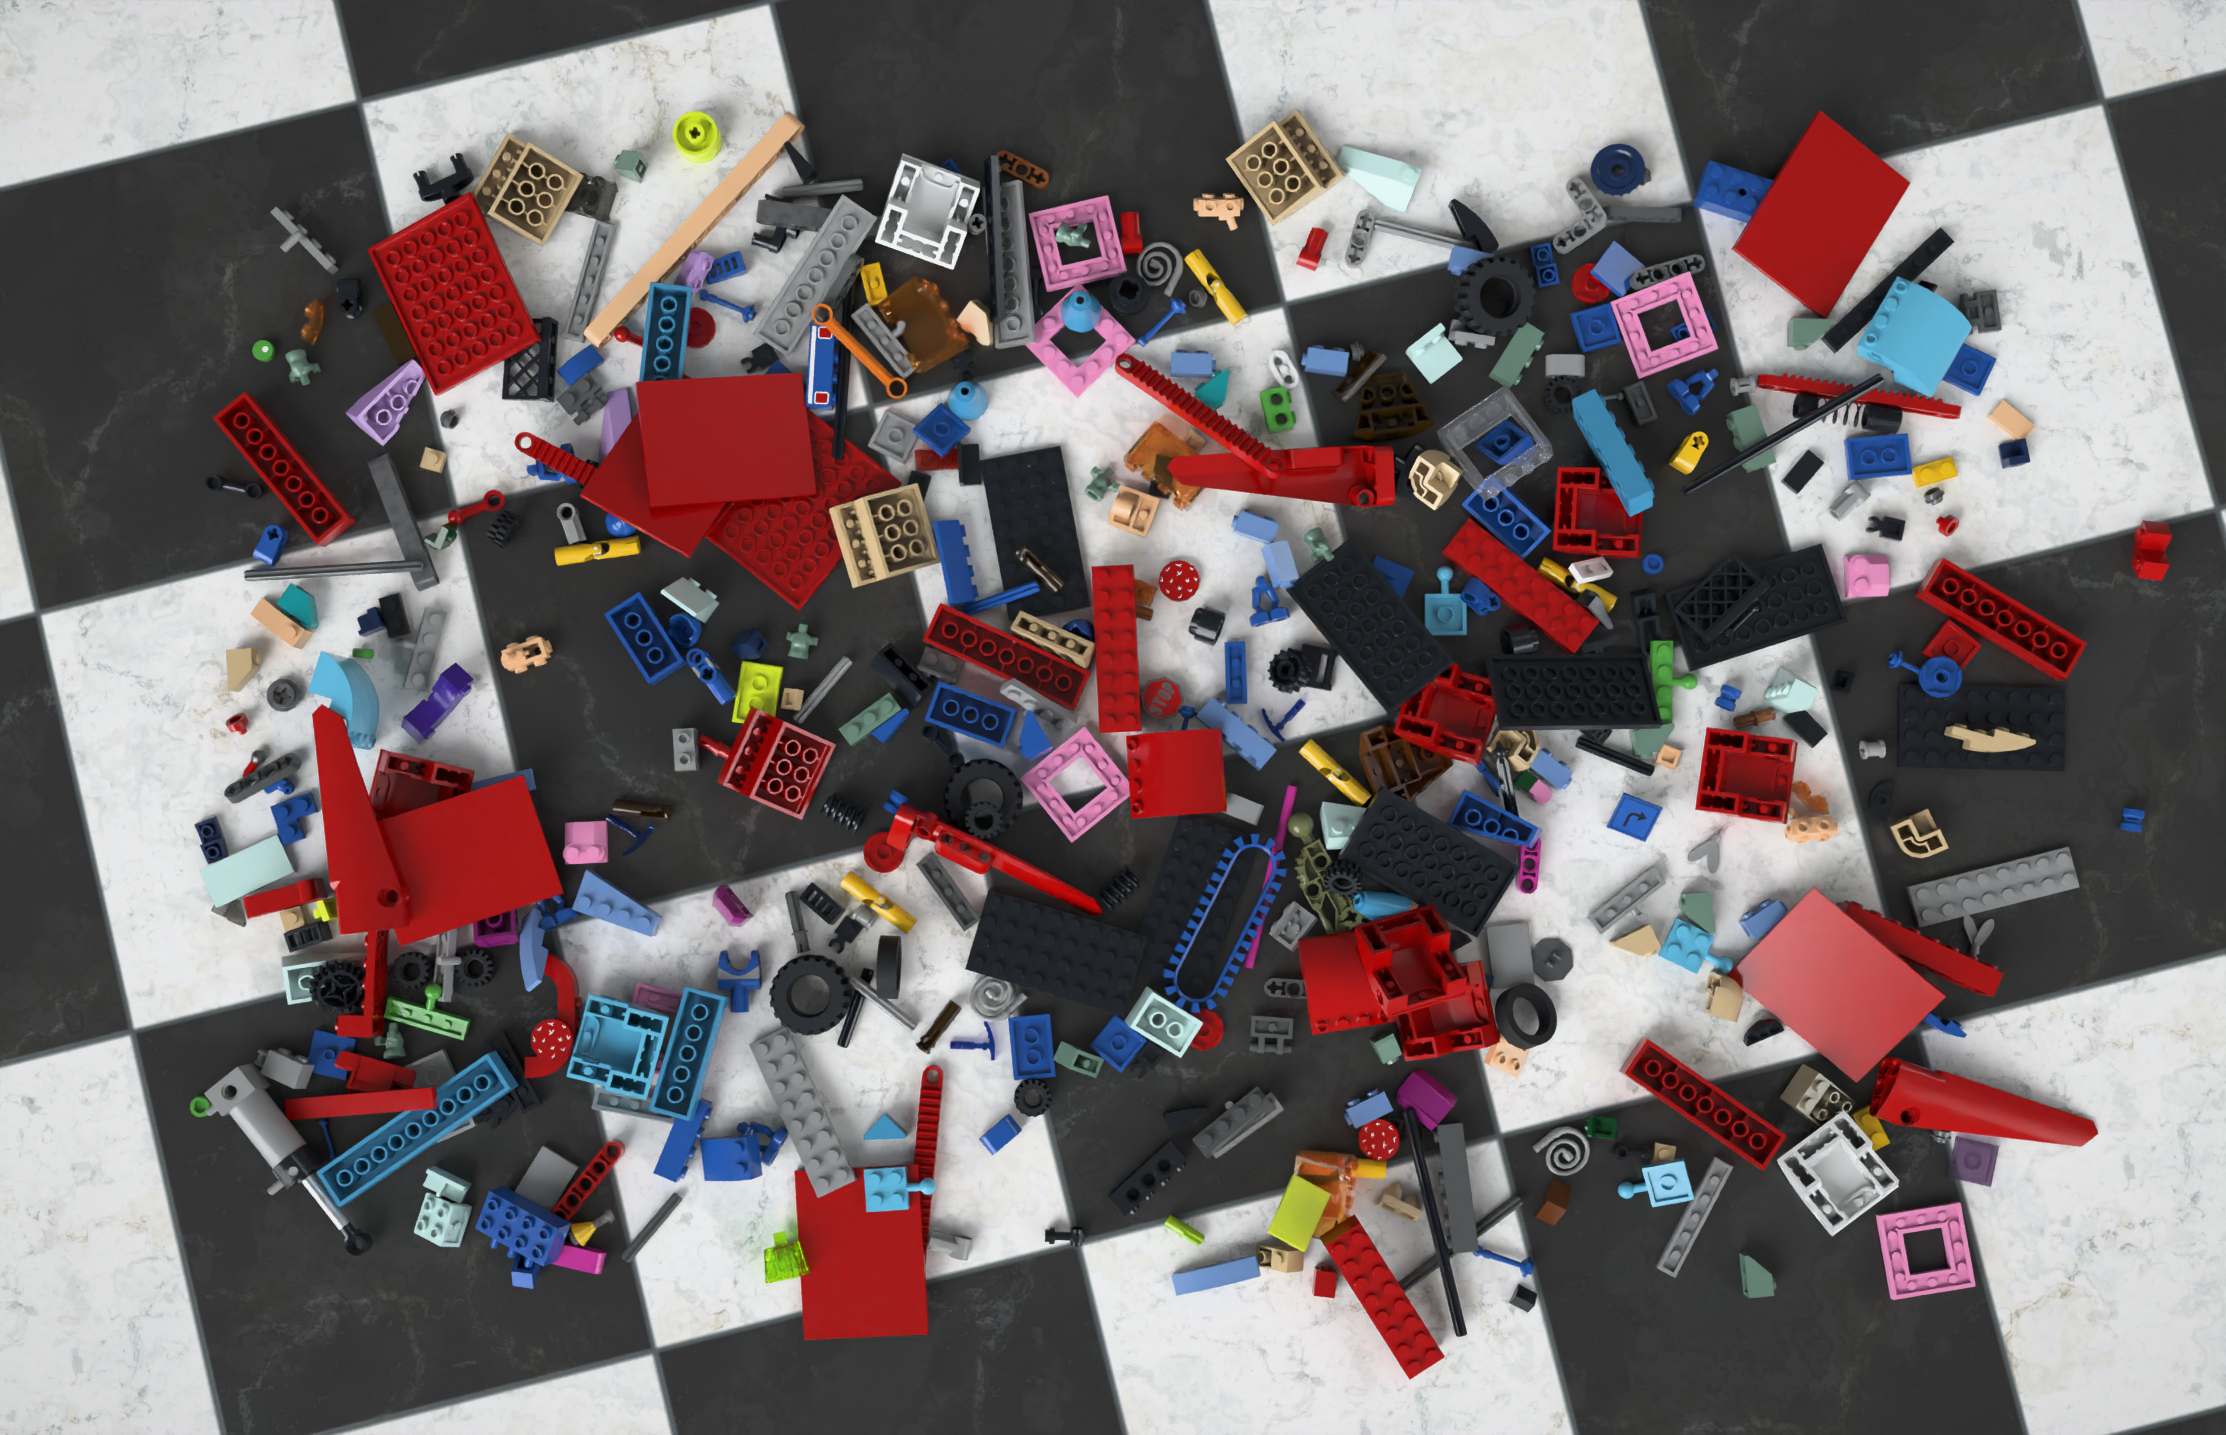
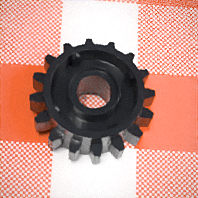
M1288 648L1287 651L1280 650V654H1275L1274 659L1269 662L1271 665L1267 671L1270 672L1268 679L1274 682L1272 686L1278 688L1280 692L1284 693L1286 691L1289 694H1292L1293 691L1300 692L1302 687L1306 688V683L1311 680L1310 673L1313 672L1310 669L1312 663L1306 660L1308 656L1303 654L1302 651L1297 649L1294 651L1292 648ZM1292 667V672L1288 675V670Z

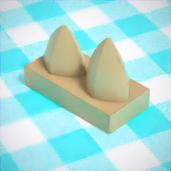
M1399 1181L1392 1183L1385 1190L1384 1194L1379 1197L1376 1206L1415 1223L1420 1219L1423 1212L1420 1210V1201L1417 1194H1411L1404 1201H1401V1185Z

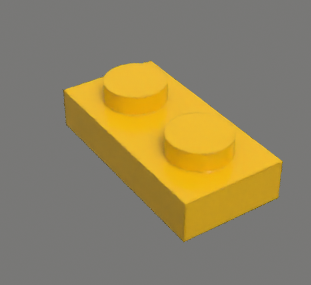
M877 262L863 266L860 272L869 306L872 308L888 304L889 299L880 263Z
M1953 457L1912 468L1916 489L1958 476Z
M1867 1105L1850 1115L1853 1121L1872 1141V1150L1876 1151L1890 1144V1141L1878 1118L1870 1115V1105Z

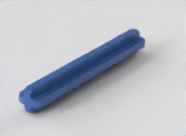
M1032 581L964 605L962 607L963 613L972 616L1039 592V584L1037 581Z

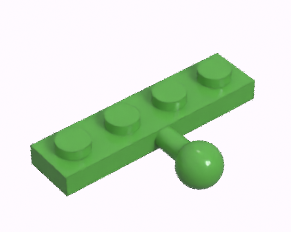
M1650 641V676L1662 723H1672V687L1683 686L1687 690H1692L1696 688L1698 679L1693 674H1686L1682 678H1673V641Z
M431 983L425 988L426 1006L390 996L384 1018L463 1041L467 1038L471 1021L469 1018L434 1008L436 999L442 994V988L437 983Z

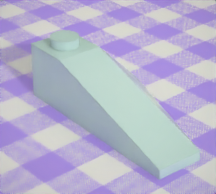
M1344 145L1337 160V164L1344 173L1361 184L1368 193H1372L1384 206L1401 213L1405 212L1422 169L1402 161Z
M367 952L303 953L283 956L282 970L288 1005L312 1001V994L309 993L310 979L313 978L314 971L319 972V965L326 967L327 961L331 964H334L335 959L339 963L346 959L347 964L354 961L355 967L361 966L362 972L366 973L363 962ZM330 977L324 981L321 988L331 981Z

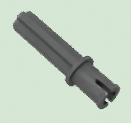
M797 892L785 893V898L793 929L791 935H794L797 954L810 951L806 934L808 930H805Z

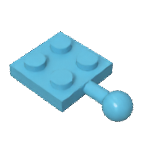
M1441 566L1437 570V577L1441 581V594H1424V626L1433 636H1466L1467 604L1461 600V594H1449V581L1453 577V570L1449 566Z
M1675 918L1658 956L1695 974L1698 973L1704 959L1715 964L1716 968L1722 973H1728L1733 968V962L1729 957L1722 956L1719 958L1708 952L1715 936Z
M1684 1158L1642 1165L1645 1183L1633 1185L1630 1182H1623L1618 1187L1619 1195L1625 1199L1631 1198L1634 1193L1648 1191L1652 1207L1694 1200Z
M907 1166L864 1169L867 1212L907 1210L910 1208L908 1192L921 1191L926 1195H930L936 1190V1182L932 1178H924L919 1183H908Z

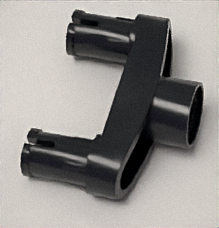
M461 153L455 154L457 159H455L454 155L450 157L456 173L431 185L425 171H418L420 176L417 173L413 174L422 201L432 202L443 199L444 204L447 205L461 197L459 191L468 186L474 179L472 171L467 167Z
M767 193L764 197L766 200L793 204V199L787 197L779 198ZM776 226L774 236L772 237L754 232L751 245L766 248L769 252L778 254L787 237L797 239L800 230Z
M1416 442L1405 457L1397 453L1394 455V473H1396L1394 479L1395 495L1403 496L1416 504L1419 503L1420 499L1413 494L1415 491L1413 487L1407 485V481L1418 456L1428 450L1424 445Z

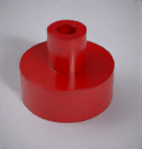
M1948 515L1945 518L1938 517L1936 523L1939 525V533L1946 537L1952 535L1959 525V519L1952 515Z
M244 713L236 714L226 721V726L230 732L238 731L240 735L247 732L246 726L249 724V720Z

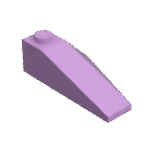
M414 359L409 360L362 396L346 414L359 428L383 446L398 431L399 423L404 413H407L412 397L416 396L426 376L423 369Z
M627 388L607 392L609 400L605 403L598 455L600 465L633 419Z

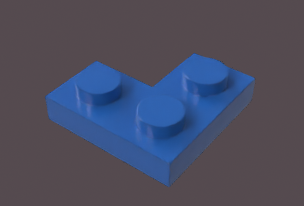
M312 792L270 806L283 846L306 839L299 819L319 812Z

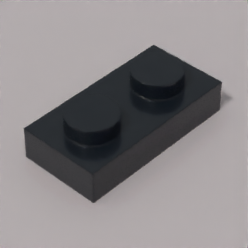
M396 593L379 598L388 637L393 639L410 634L411 631L401 594Z

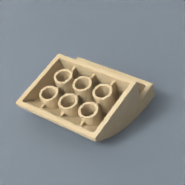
M1297 109L1281 122L1273 120L1226 158L1272 226L1299 211L1346 177L1301 111Z
M507 133L473 194L484 216L540 246H544L581 182L583 175L532 143L528 142L525 144Z
M918 483L865 496L853 502L829 509L852 588L941 562Z

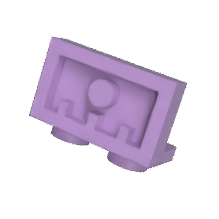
M692 248L674 285L692 287V294L696 295L702 287L703 281L708 271L712 268L715 259L705 251L700 252Z

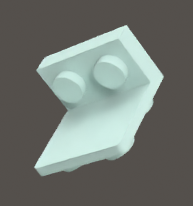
M1439 323L1408 347L1405 352L1430 384L1434 383L1462 361L1460 354L1444 336L1445 327L1442 323Z
M426 1193L414 1233L440 1247H460L472 1206L450 1203L432 1193Z

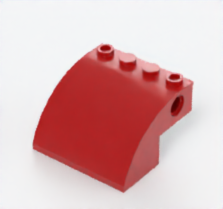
M1558 467L1553 550L1584 556L1640 559L1643 511L1630 517L1605 472H1602L1600 468Z
M1454 664L1402 705L1393 732L1406 741L1428 751L1479 766L1496 716L1489 679L1464 673L1458 664Z
M1707 727L1695 810L1737 818L1787 824L1798 742L1793 739L1752 735L1749 732Z
M1221 728L1126 736L1132 819L1227 812Z
M380 749L369 793L377 821L470 792L475 771Z
M1433 904L1355 926L1359 953L1367 979L1387 1018L1466 996L1467 977L1449 950L1451 932Z
M1355 930L1297 939L1301 974L1306 993L1308 1020L1312 1035L1395 1022V1017L1387 1018L1371 989L1360 957Z
M1481 960L1459 963L1460 968L1467 977L1466 996L1395 1016L1405 1061L1437 1058L1452 1052L1487 1048L1500 1043Z

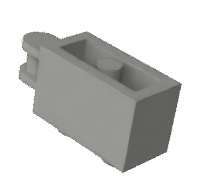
M281 1047L278 1050H258L259 1056L257 1060H254V1064L262 1067L260 1074L293 1089H306L315 1067L314 1064L308 1062V1058L301 1055L294 1056L291 1054L292 1051Z

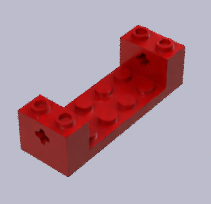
M389 929L370 931L365 937L367 956L364 957L363 965L366 969V977L363 978L362 983L363 990H365V998L362 999L361 1003L364 1013L351 1012L338 1015L335 1022L337 1036L375 1037L384 1034Z

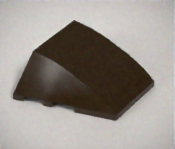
M1405 371L1371 375L1362 385L1354 435L1371 442L1413 437L1435 425L1436 422L1428 413L1424 402L1422 403L1416 393L1417 390Z

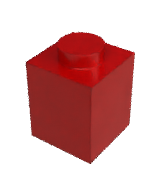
M1321 1264L1320 1267L1314 1268L1313 1296L1335 1298L1337 1271L1333 1269V1266Z

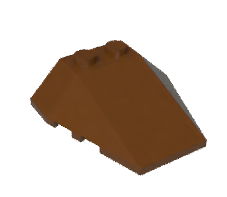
M1378 726L1360 733L1359 758L1374 796L1380 786H1383L1411 803L1433 781H1436L1453 766L1451 758L1428 751L1396 735L1393 732L1395 727Z

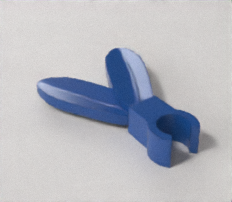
M1481 759L1480 765L1474 766L1479 773H1482L1495 796L1499 797L1497 790H1501V787L1487 770L1486 765Z

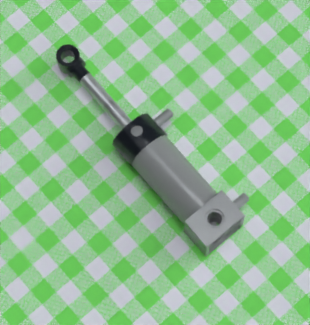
M253 1063L236 1067L204 1093L212 1103L206 1109V1114L212 1116L217 1111L221 1116L230 1114L272 1167V1172L279 1180L267 1189L270 1195H274L284 1186L287 1190H290L303 1183L345 1237L343 1240L345 1242V1249L350 1256H360L372 1248L373 1240L371 1236L360 1229L356 1230L314 1177L316 1171L324 1164L312 1147L305 1142L265 1091L271 1085L260 1074V1071ZM357 1239L362 1242V1249L356 1247L355 1242Z

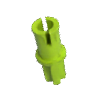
M1172 1214L1169 1215L1164 1224L1165 1227L1179 1234L1180 1238L1183 1236L1197 1246H1200L1205 1238L1202 1233L1190 1227L1188 1222L1186 1224L1172 1216Z

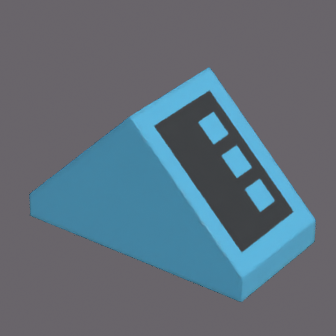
M885 1112L865 1133L864 1140L906 1139L907 1131Z

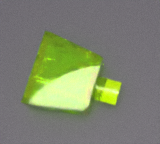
M785 1231L773 1233L775 1245L764 1249L766 1284L798 1278L811 1273L800 1242L793 1241L787 1243Z

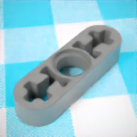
M1370 210L1360 211L1355 220L1344 258L1346 266L1351 269L1360 267L1365 256L1375 222V215ZM1366 215L1371 222H1367L1365 229H1361L1363 220L1360 218H1364ZM1362 234L1365 237V242L1363 244L1355 243L1354 236ZM1358 249L1356 257L1359 260L1352 263L1351 258H1348V256L1352 257L1354 250Z

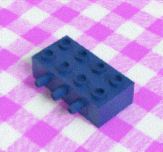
M501 1186L489 1191L475 1229L492 1238L491 1248L496 1249L499 1243H502L509 1247L507 1252L509 1258H514L518 1252L526 1257L524 1266L531 1268L533 1262L544 1267L557 1261L571 1223L507 1187Z

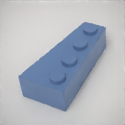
M1218 697L1216 699L1211 698L1195 718L1208 729L1221 728L1222 740L1254 768L1260 770L1276 752V749L1273 747L1274 744L1267 738L1263 739L1257 734L1258 731L1253 726L1244 724L1241 721L1243 718L1235 711H1232V713L1225 708L1227 705Z
M593 870L585 871L572 910L650 937L656 936L662 919L660 914L639 902L630 894L622 891Z

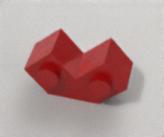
M2143 520L2134 535L2132 568L2137 578L2162 581L2170 565L2165 550L2172 538V533L2167 523Z

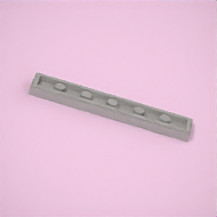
M595 220L563 337L581 343L585 341L586 337L583 333L590 324L617 228L614 224Z
M1713 1156L1694 1192V1200L1689 1201L1655 1266L1656 1268L1676 1278L1733 1166Z

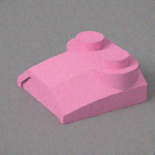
M1858 554L1843 557L1846 598L1888 596L1890 576L1886 555Z
M607 821L565 823V848L563 850L565 864L608 862Z

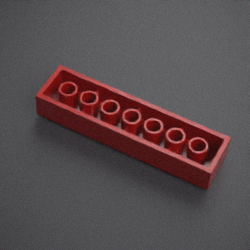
M246 392L242 393L213 417L215 422L316 544L326 547L356 522L352 514L254 396Z
M1470 518L1462 525L1440 553L1471 578H1478L1483 581L1491 591L1498 595L1501 602L1567 654H1574L1600 622V620Z
M1945 558L1934 561L1914 595L2055 680L2068 678L2087 645L2085 641Z
M1134 565L1091 566L1099 733L1142 731Z
M942 603L939 604L923 638L925 643L1004 680L1009 681L1015 678L1052 702L1073 712L1091 676V672Z
M1845 900L1844 903L1836 902V905L1903 960L1972 992L1994 997L2004 974L1997 971V966L1987 962L1982 963L1978 961L1979 958L1971 954L1958 953V948L1939 944L1940 940L1931 936L1920 935L1921 932L1914 928L1901 927L1902 923L1897 920L1881 918L1883 914L1874 910L1862 909L1863 905L1855 901L1849 902Z
M1642 1037L1619 1070L1620 1073L1763 1171L1787 1137L1784 1133L1647 1038Z
M1355 1214L1319 1237L1409 1380L1445 1357Z

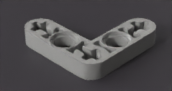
M1579 178L1569 180L1566 190L1584 217L1554 238L1553 246L1560 254L1570 252L1602 230L1608 223L1606 213L1585 183ZM1574 185H1576L1577 187L1579 186V190L1582 193L1580 197L1577 194V192L1573 190ZM1590 199L1592 200L1591 207L1587 209L1582 208V202ZM1595 211L1597 216L1601 217V222L1595 221L1591 213ZM1578 227L1586 228V232L1582 236H1576L1575 230ZM1570 233H1571L1573 239L1575 240V241H1573V242H1572L1571 238L1569 237V234H1570ZM1561 240H1563L1564 242H1566V246H1565V247L1560 246V243H1559V242H1560Z

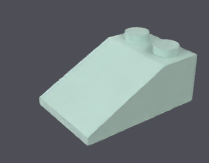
M682 577L660 592L704 623L707 622L720 604L715 600L717 598L715 594L709 590L703 592L699 589L701 584L691 577L689 580Z
M1146 986L1125 1019L1129 1027L1180 1058L1203 1024L1202 1021L1184 1009L1179 1008L1172 1001Z

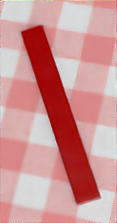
M436 1086L285 1099L286 1117L288 1120L438 1108Z

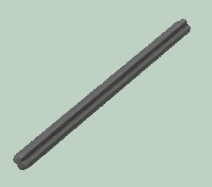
M418 559L246 570L244 572V579L251 582L414 572L424 570V561Z
M1512 1196L1476 1223L1477 1238L1523 1204L1519 1196ZM1447 1247L1449 1259H1451L1457 1253H1453L1452 1248L1448 1249ZM1436 1254L1398 1282L1404 1293L1439 1268Z

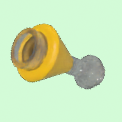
M604 1209V1215L592 1222L571 1224V1230L568 1231V1235L575 1246L578 1244L585 1246L597 1228L607 1222L612 1225L616 1218L611 1209L607 1211Z

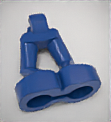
M1715 368L1708 373L1701 370L1686 377L1684 382L1677 378L1667 385L1670 394L1678 399L1683 410L1692 416L1701 409L1698 400L1702 401L1715 385L1712 380L1719 373ZM1699 381L1704 384L1698 394L1689 392L1690 384Z
M571 443L561 444L560 449L575 456ZM537 460L536 465L527 466V473L531 476L538 475L540 480L559 481L563 476L568 484L578 482L559 471L558 473L546 471L545 466L547 465Z
M1264 576L1257 577V587L1252 589V608L1257 612L1249 617L1251 627H1258L1290 618L1288 608L1278 607L1279 599L1272 584L1266 585ZM1266 593L1272 602L1269 611L1264 610L1260 606L1261 594Z
M561 895L551 897L558 904L554 915L548 912L546 899L536 902L541 915L544 917L539 921L538 927L545 930V932L578 916L577 912L572 910L573 907L563 908L566 900Z
M754 1121L750 1125L745 1122L739 1123L736 1129L744 1135L758 1132L765 1134L771 1139L769 1145H759L760 1152H763L761 1162L768 1167L775 1160L780 1148L789 1135L788 1130L782 1126L773 1132L768 1126Z

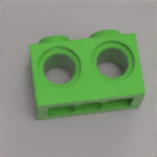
M1285 386L1260 391L1259 397L1268 434L1292 430L1294 423H1296V416L1294 411H1290L1289 403H1292L1290 392L1285 390ZM1279 396L1282 403L1278 405L1273 404L1271 397ZM1279 415L1284 416L1286 423L1278 424L1275 418Z

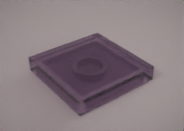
M1956 1136L1948 1177L1991 1187L1999 1146Z

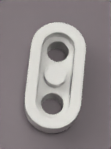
M1276 350L1272 352L1268 359V365L1280 387L1285 386V390L1295 388L1299 381V375L1290 358L1284 351ZM1280 359L1282 364L1276 365L1275 360ZM1290 377L1292 382L1286 383L1284 378Z

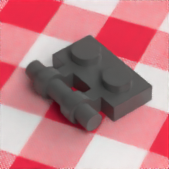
M1996 290L1973 293L1974 300L1969 301L1967 293L1959 295V310H1961L1972 327H1978V334L2002 330ZM1970 308H1975V319H1971ZM1973 328L1971 329L1969 335L1973 334Z
M586 372L556 400L569 415L572 416L576 411L579 415L573 421L579 426L584 421L587 422L596 410H601L605 406L604 403L609 400V397L605 393L600 397L596 395L602 388ZM591 399L592 404L584 409L582 406Z
M1251 1015L1250 1036L1258 1037V1043L1250 1042L1249 1051H1257L1260 1054L1276 1052V1055L1291 1053V1045L1283 1044L1284 1039H1292L1293 1018ZM1265 1038H1277V1043L1267 1044L1265 1043Z

